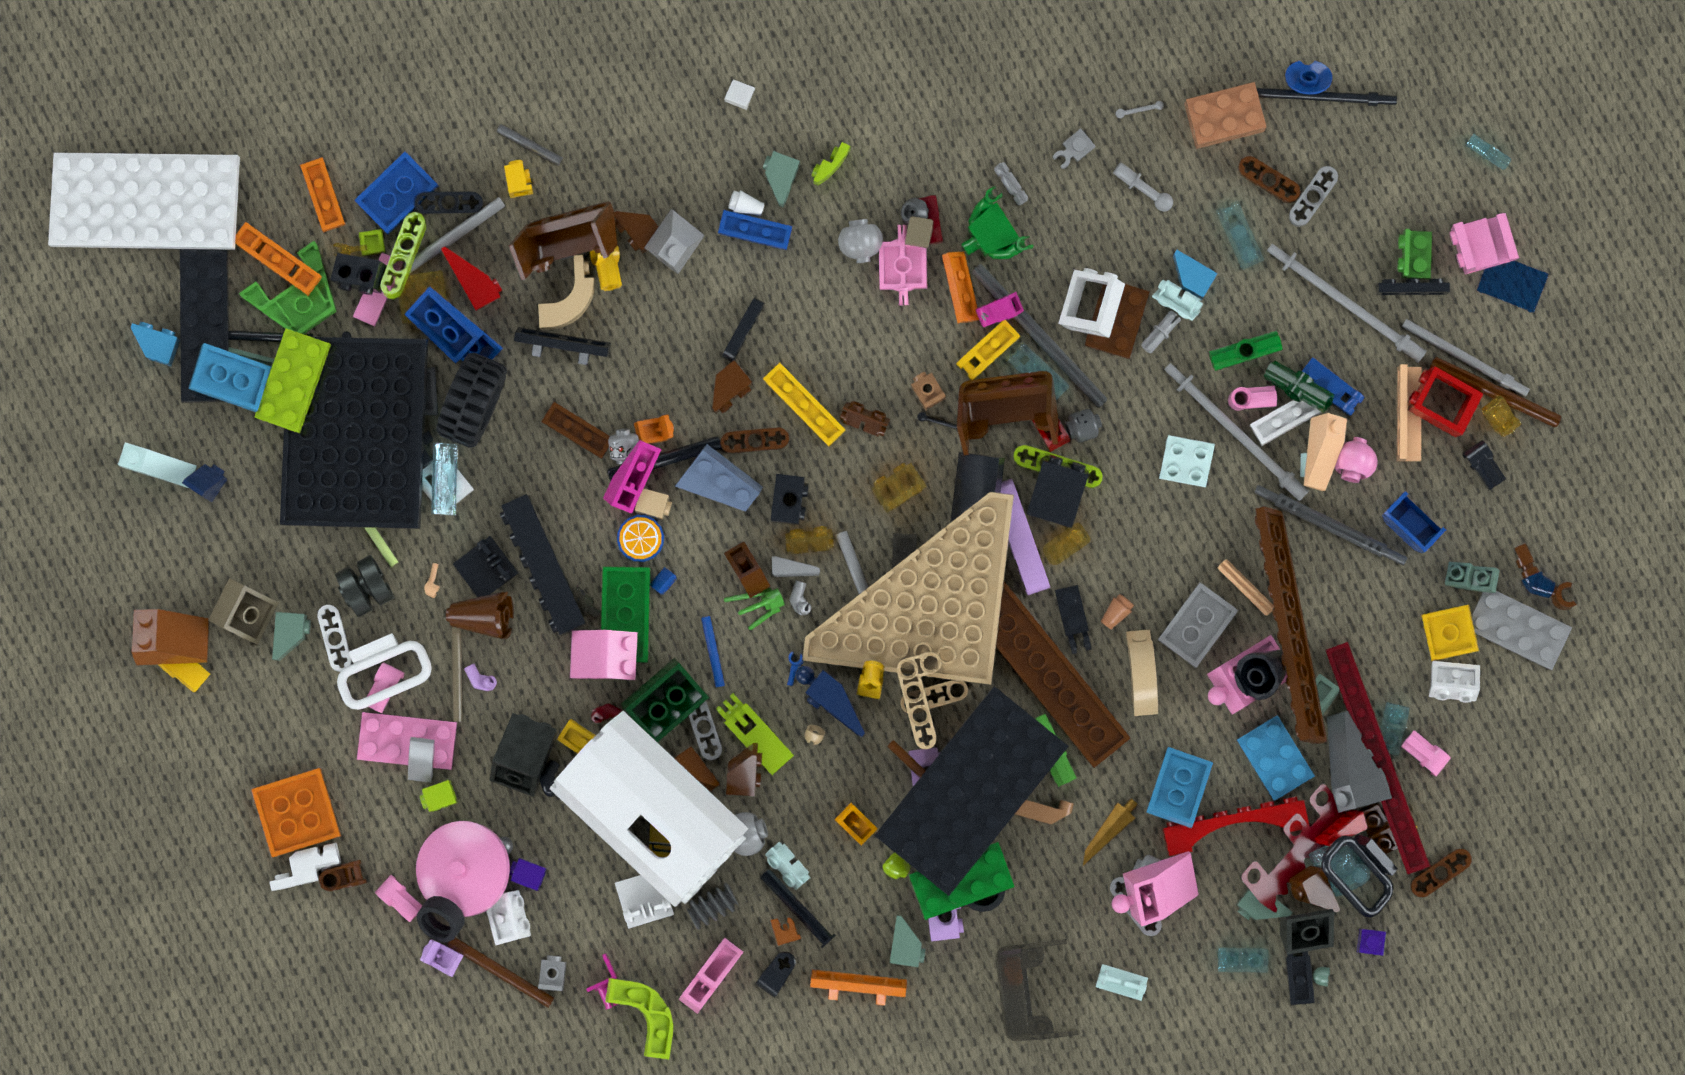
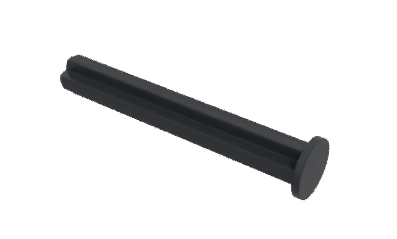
M768 869L761 875L763 882L823 944L821 948H824L836 936L835 934L831 935L771 870Z

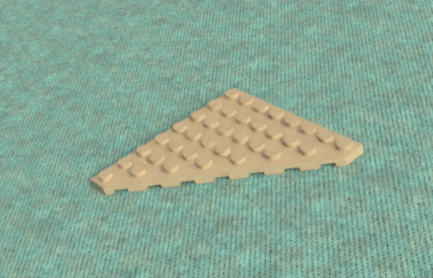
M989 492L805 637L803 661L863 668L864 662L871 660L882 663L885 667L884 671L897 673V665L901 660L927 652H934L940 656L942 664L937 672L926 676L991 685L1014 495ZM928 656L924 660V665L927 669L933 670L937 667L938 661L935 657ZM905 662L902 664V673H914L915 668L912 663Z

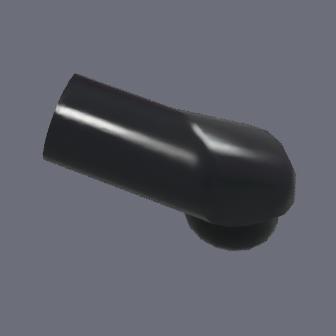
M553 760L548 762L540 776L542 790L548 797L556 795L550 790V787L554 784L555 774L560 767Z

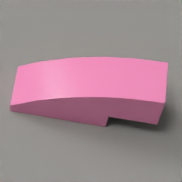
M724 938L678 1000L698 1014L743 954V951Z

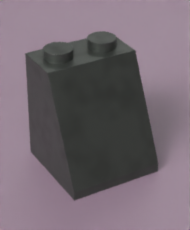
M512 713L493 758L489 781L534 797L540 782V776L544 771L554 744L557 729L548 723H539L531 720L530 717L524 714L517 715Z

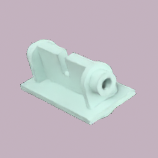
M1162 280L1158 286L1159 289L1152 295L1159 304L1173 309L1181 317L1191 321L1201 312L1200 309L1203 306L1200 298L1187 291L1180 297L1179 293L1182 288L1169 280Z
M780 841L765 854L769 865L773 869L779 870L783 875V881L789 887L797 890L811 878L808 875L809 871L799 860L791 865L789 861L795 855L785 844L782 845Z
M1102 964L1096 987L1142 1001L1148 978Z

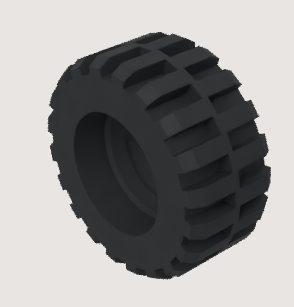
M475 352L466 355L452 381L438 418L436 431L441 437L468 448L477 445L499 400L506 379V367Z

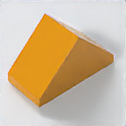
M852 803L835 819L861 846L878 829Z

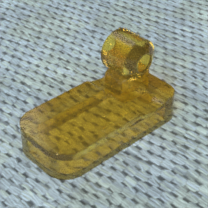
M1075 523L1072 528H1068L1043 547V554L1050 564L1059 565L1089 544L1091 538L1080 523Z

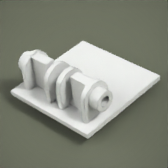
M639 875L615 883L628 929L674 915L671 903L643 876Z

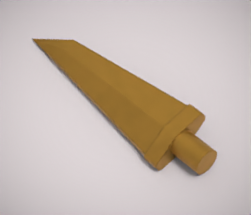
M1132 798L1124 807L1119 803L1114 806V809L1086 848L1083 866L1129 823L1134 821L1135 817L1131 812L1138 804Z

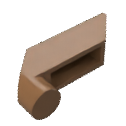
M1026 800L1015 815L1051 825L1071 814L1074 804L1060 800L1058 809Z

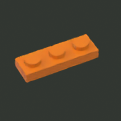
M323 157L301 164L300 166L322 231L326 232L346 225Z
M948 252L943 254L944 268L957 323L978 321L979 317L976 313L977 304L965 252Z

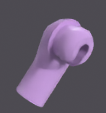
M475 664L464 668L475 689L491 691L495 688L497 684L495 677L480 675Z

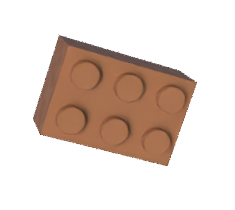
M1255 82L1189 98L1184 103L1196 149L1262 133L1266 129Z

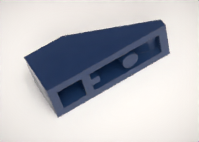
M204 464L186 477L182 484L210 502H213L227 481V478L223 476L225 471L215 464L211 468Z

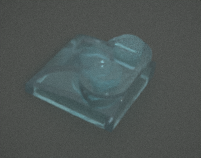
M1348 845L1342 846L1331 861L1332 869L1351 890L1367 883L1370 878V870ZM1324 846L1309 853L1313 866L1322 868V857L1330 846ZM1329 880L1335 897L1342 896L1343 894Z

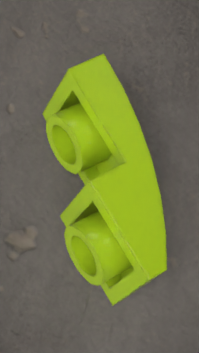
M842 142L839 148L835 146L830 156V159L833 160L832 163L823 159L821 165L816 164L811 175L814 177L813 183L818 186L825 182L837 171L850 151L849 145Z

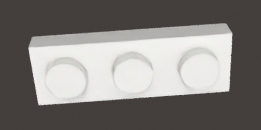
M1292 400L1250 424V427L1261 446L1320 414L1321 411L1303 401L1296 402Z

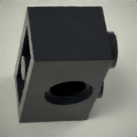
M776 474L770 519L772 523L799 526V521H804L806 507L801 506L802 498L807 497L809 483H804L805 477ZM787 494H793L796 496L797 502L793 506H787L783 502L784 497Z

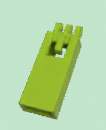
M732 693L730 698L735 704L732 706L725 700L722 703L729 710L725 712L720 706L716 710L726 720L724 722L726 726L746 747L753 743H758V753H762V765L773 776L794 755L747 703L743 704ZM745 714L756 724L746 735L735 725L737 721L744 728L749 724L743 718Z

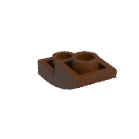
M1379 802L1358 810L1364 813L1368 827L1366 829L1368 838H1371L1385 854L1398 849L1387 817Z

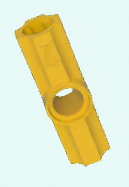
M618 245L614 252L604 259L600 253H595L594 250L590 251V259L592 264L596 265L601 290L611 291L622 286L618 268L620 258Z

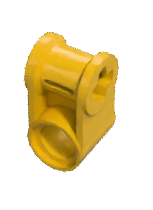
M871 660L864 662L856 695L880 700L885 668L882 663Z

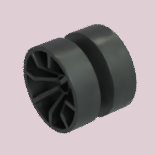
M372 555L357 561V567L361 574L359 576L349 566L335 573V577L340 585L338 589L349 608L353 609L358 618L372 611V604L367 594L373 596L380 606L394 599L391 588L381 578L383 574Z

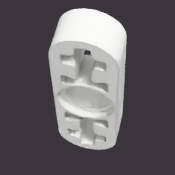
M325 605L318 611V620L330 665L335 671L341 672L347 666L352 665L349 655L350 650L339 610L332 605ZM329 609L330 612H335L332 622L333 625L338 623L339 628H330L325 631V626L329 627L328 620L322 618L326 614L325 610ZM332 632H339L341 634L342 640L340 644L334 646L329 643L328 638ZM344 646L345 651L340 652L343 658H347V662L341 668L340 665H335L338 656L337 652L332 654L331 649H340Z

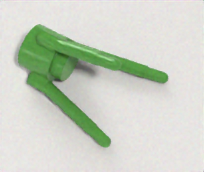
M771 588L765 589L753 596H763L761 597V602L738 611V614L742 615L763 606L766 610L770 609V611L748 627L749 630L754 629L773 614L780 612L779 607L785 605L778 588L771 590ZM747 593L724 598V602L748 599L750 597Z

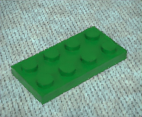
M603 567L601 630L637 632L636 663H648L650 568Z
M999 842L991 844L950 896L946 895L918 871L908 875L924 920L1015 887Z

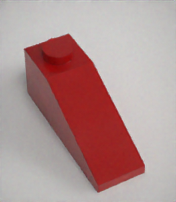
M445 246L441 248L476 311L501 298L499 292L503 290L496 278L491 280L487 274Z

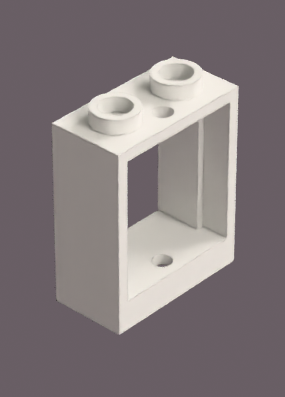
M1084 268V271L1074 270L1058 324L1073 331L1109 338L1125 284L1117 279V275L1109 272L1099 275L1097 271ZM1086 281L1107 285L1096 322L1075 318Z

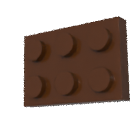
M1106 284L1102 285L1092 321H1097L1107 287ZM1125 284L1110 337L1088 334L1084 346L1130 359L1150 291Z

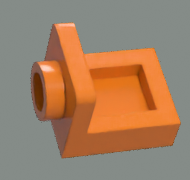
M668 414L659 418L634 423L639 440L646 443H660L673 438L674 427Z

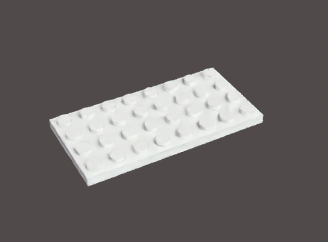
M54 153L48 245L50 247L235 250L240 157L238 155Z

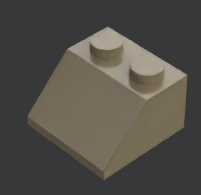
M229 578L208 621L258 645L279 602Z

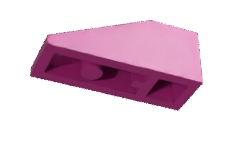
M639 440L612 477L603 499L611 506L632 514L661 449Z

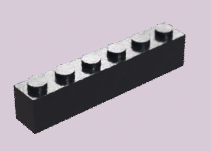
M525 494L501 505L503 512L499 514L504 525L509 524L513 531L509 536L514 547L519 546L522 551V555L519 558L523 567H529L532 573L529 580L533 589H539L542 595L538 600L543 611L548 610L552 617L548 622L553 633L558 632L560 636H563L587 625L529 496Z

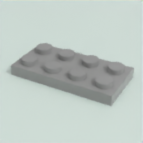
M1498 591L1496 593L1482 592L1472 613L1476 635L1549 670L1553 669L1572 627Z

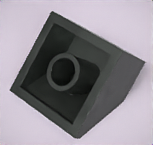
M1333 909L1280 918V937L1287 955L1334 947Z

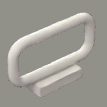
M391 633L350 651L349 655L354 664L347 666L340 672L337 685L346 706L356 710L364 709L425 682L431 674V662L423 645L416 641H406L398 644L396 638ZM414 650L417 653L422 665L420 674L361 700H354L346 683L349 676L406 651Z

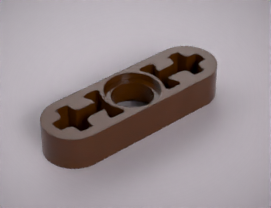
M1247 156L1240 161L1238 171L1245 179L1285 203H1292L1298 199L1300 187L1296 182L1255 157ZM1253 162L1255 170L1259 171L1260 167L1265 170L1260 173L1258 180L1254 178L1257 175L1255 172L1249 171V173H1246L1244 171V163ZM1265 174L1274 175L1276 182L1273 186H1266L1263 183L1262 178ZM1280 179L1284 181L1281 186L1287 189L1290 186L1294 188L1293 193H1295V196L1285 197L1286 192L1279 188L1278 192L1274 191L1279 185Z
M780 427L727 432L721 438V447L729 454L779 450L785 448L789 443L788 432ZM768 432L769 438L775 437L776 432H780L781 436H785V440L781 441V445H777L776 441H769L770 446L765 447L766 439L763 433ZM753 434H758L762 438V443L758 447H751L748 443L749 437ZM740 435H745V449H741L742 444H735L734 449H730L729 445H725V441H728L730 436H733L734 440H741Z
M1465 849L1452 851L1416 876L1410 883L1411 892L1417 897L1430 895L1467 869L1472 862L1471 854ZM1457 853L1459 855L1465 854V865H1455L1453 868L1456 872L1452 873L1451 867L1445 861L1449 859V862L1452 863L1457 859L1455 856ZM1438 866H1443L1447 870V877L1443 880H1438L1434 876V870ZM1429 873L1431 879L1437 885L1433 887V884L1429 883L1425 887V893L1422 891L1417 892L1415 889L1418 886L1416 882L1418 880L1420 882L1427 881L1429 878L1425 875Z

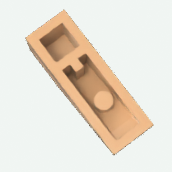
M1330 413L1311 418L1304 486L1326 491L1345 442L1346 418Z

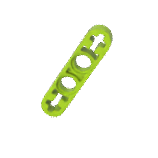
M418 212L409 213L405 217L381 280V290L385 297L389 299L398 298L402 294L427 225L423 215ZM418 219L420 225H416L414 227L413 235L411 234L412 226L410 222L414 223L415 220ZM405 240L414 242L413 247L409 250L402 249L401 244ZM397 261H404L406 263V267L401 271L393 269ZM393 276H395V285L397 288H392L391 291H389L387 285H392L394 281Z
M1027 445L1019 446L1014 452V462L1026 469L1040 472V460L1043 457L1054 455L1062 458L1063 462L1067 464L1076 462L1085 465V469L1090 470L1089 474L1091 471L1096 472L1095 476L1099 477L1098 481H1093L1090 484L1087 479L1085 487L1095 488L1102 481V472L1097 467ZM1027 450V454L1031 457H1035V452L1040 455L1036 460V467L1031 466L1032 460L1026 459L1024 463L1020 462V457L1017 454Z

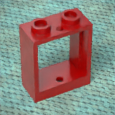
M1435 366L1428 370L1425 369L1418 380L1421 384L1417 391L1414 390L1408 399L1410 405L1407 410L1455 438L1463 435L1483 393ZM1435 378L1467 395L1453 423L1422 406Z

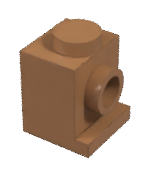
M923 372L913 378L914 383L911 384V387L925 411L946 399V395L932 373L927 375ZM930 385L932 387L931 392H924L923 386Z

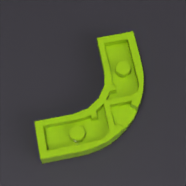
M609 978L605 1002L635 1007L646 1019L647 1038L644 1056L669 1060L673 1037V1020L669 1007L660 995L647 985Z

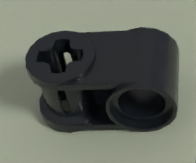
M789 952L779 953L769 967L764 970L755 985L775 998L796 965L795 957ZM788 957V963L791 965L790 968H780L781 962L778 961L779 958L784 959Z

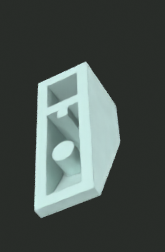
M126 442L118 463L122 468L184 487L187 486L182 484L183 480L195 472L197 467L196 465Z

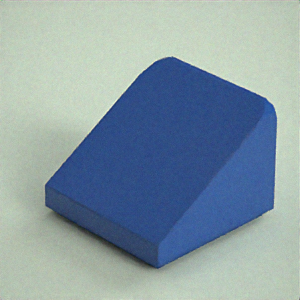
M664 567L650 583V586L659 594L664 595L677 580V577Z

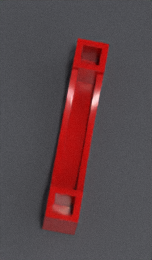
M1296 796L1283 799L1284 804L1275 806L1274 801L1260 804L1261 809L1251 810V806L1237 808L1236 814L1228 815L1227 811L1213 813L1214 818L1206 820L1204 815L1197 816L1192 828L1175 822H1167V828H1162L1167 855L1174 856L1188 851L1193 852L1192 846L1201 838L1231 824L1261 822L1284 829L1286 823L1295 814H1300L1309 825L1304 800L1298 801ZM1294 821L1291 823L1290 832L1302 830L1301 822Z

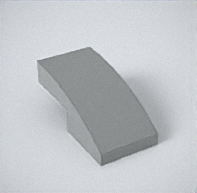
M410 738L408 780L432 783L435 754L434 740Z

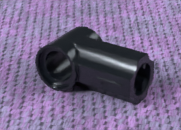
M1483 440L1462 453L1464 459L1467 458L1470 462V468L1477 472L1488 491L1506 480V477L1493 459L1492 451Z

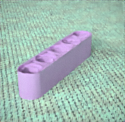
M1013 480L1003 481L1001 493L1014 495L1009 533L1010 548L1014 560L1016 559L1021 580L1026 588V594L1031 595L1050 588Z

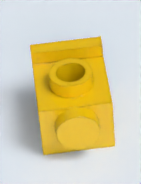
M514 160L509 162V165L504 166L510 198L533 194L532 185H527V183H531L529 169L524 170L522 160Z

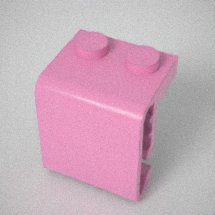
M1506 213L1498 214L1494 218H1484L1467 224H1463V222L1453 224L1451 232H1449L1452 244L1457 247L1458 254H1456L1458 265L1460 268L1463 267L1464 274L1519 259Z
M612 630L572 631L570 678L635 680L637 632Z

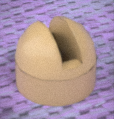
M813 724L808 725L805 731L807 743L812 741L813 745L819 744L825 735L823 728Z

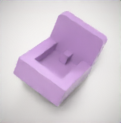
M431 939L424 947L420 961L453 977L463 955Z

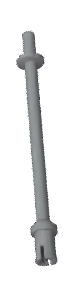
M1271 244L1267 252L1285 264L1282 270L1285 271L1290 267L1392 340L1397 347V351H1403L1417 363L1423 358L1427 352L1426 349L1424 350L1413 342L1408 334L1406 336L1399 335L1295 260L1297 253L1294 252L1292 256H1289L1274 244Z
M1171 363L1164 369L1181 385L1177 391L1180 392L1185 389L1279 478V486L1281 488L1285 487L1298 502L1309 492L1294 477L1295 474L1293 472H1285L1191 383L1193 375L1186 378Z

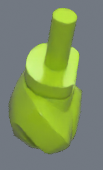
M895 852L884 862L882 867L885 874L895 880L900 877L905 878L910 871V865Z

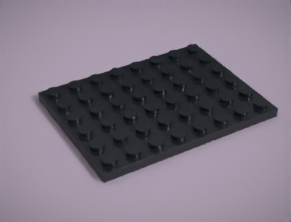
M313 337L330 343L331 347L301 432L297 433L284 428L280 525L420 529L428 340Z

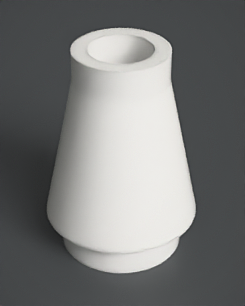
M741 190L739 192L733 191L728 205V209H732L735 213L761 216L764 208L763 202L758 201Z

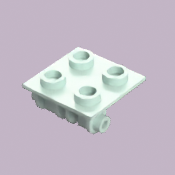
M1168 435L1159 479L1206 487L1215 444Z

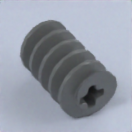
M724 883L723 892L718 887L715 888V896L709 891L706 892L707 900L698 896L699 904H696L693 900L689 901L690 909L687 907L686 909L698 930L701 929L700 921L709 925V917L717 921L718 912L725 917L727 916L726 908L733 913L735 912V904L739 906L727 883Z

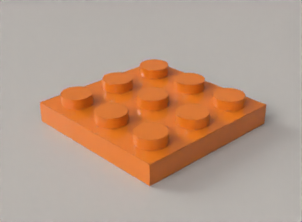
M321 768L251 789L272 858L341 837Z

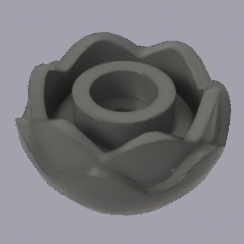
M918 198L908 199L901 208V218L904 223L908 225L911 216L927 219L929 210L926 203Z

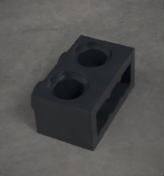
M337 253L330 280L338 285V289L344 291H351L354 288L359 289L358 292L366 295H372L373 292L382 294L380 284L387 265L379 260ZM351 269V274L345 278L346 272ZM372 273L371 280L366 282L368 275Z

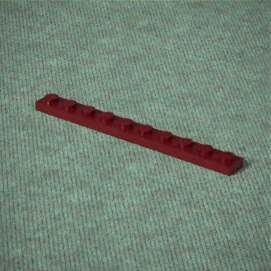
M1349 642L1326 649V654L1347 711L1362 735L1361 740L1364 746L1373 753L1372 759L1378 769L1381 768L1386 776L1392 798L1381 801L1407 875L1431 867Z

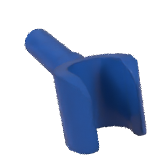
M791 652L788 656L791 668L787 685L793 686L798 667L804 662L802 654L798 662H793L794 652Z

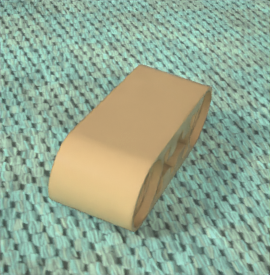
M952 680L924 688L926 697L931 695L930 691L933 690L936 694L943 693L941 687L946 686V694L950 699L945 701V696L939 697L938 703L935 704L932 700H929V709L962 701L968 693L966 683L964 681ZM960 684L964 689L963 695L960 697L952 696L950 693L951 686ZM921 690L909 692L907 695L918 698ZM902 697L900 702L901 709L908 714L907 708L904 705V697ZM918 708L913 712V714L920 713L925 710Z

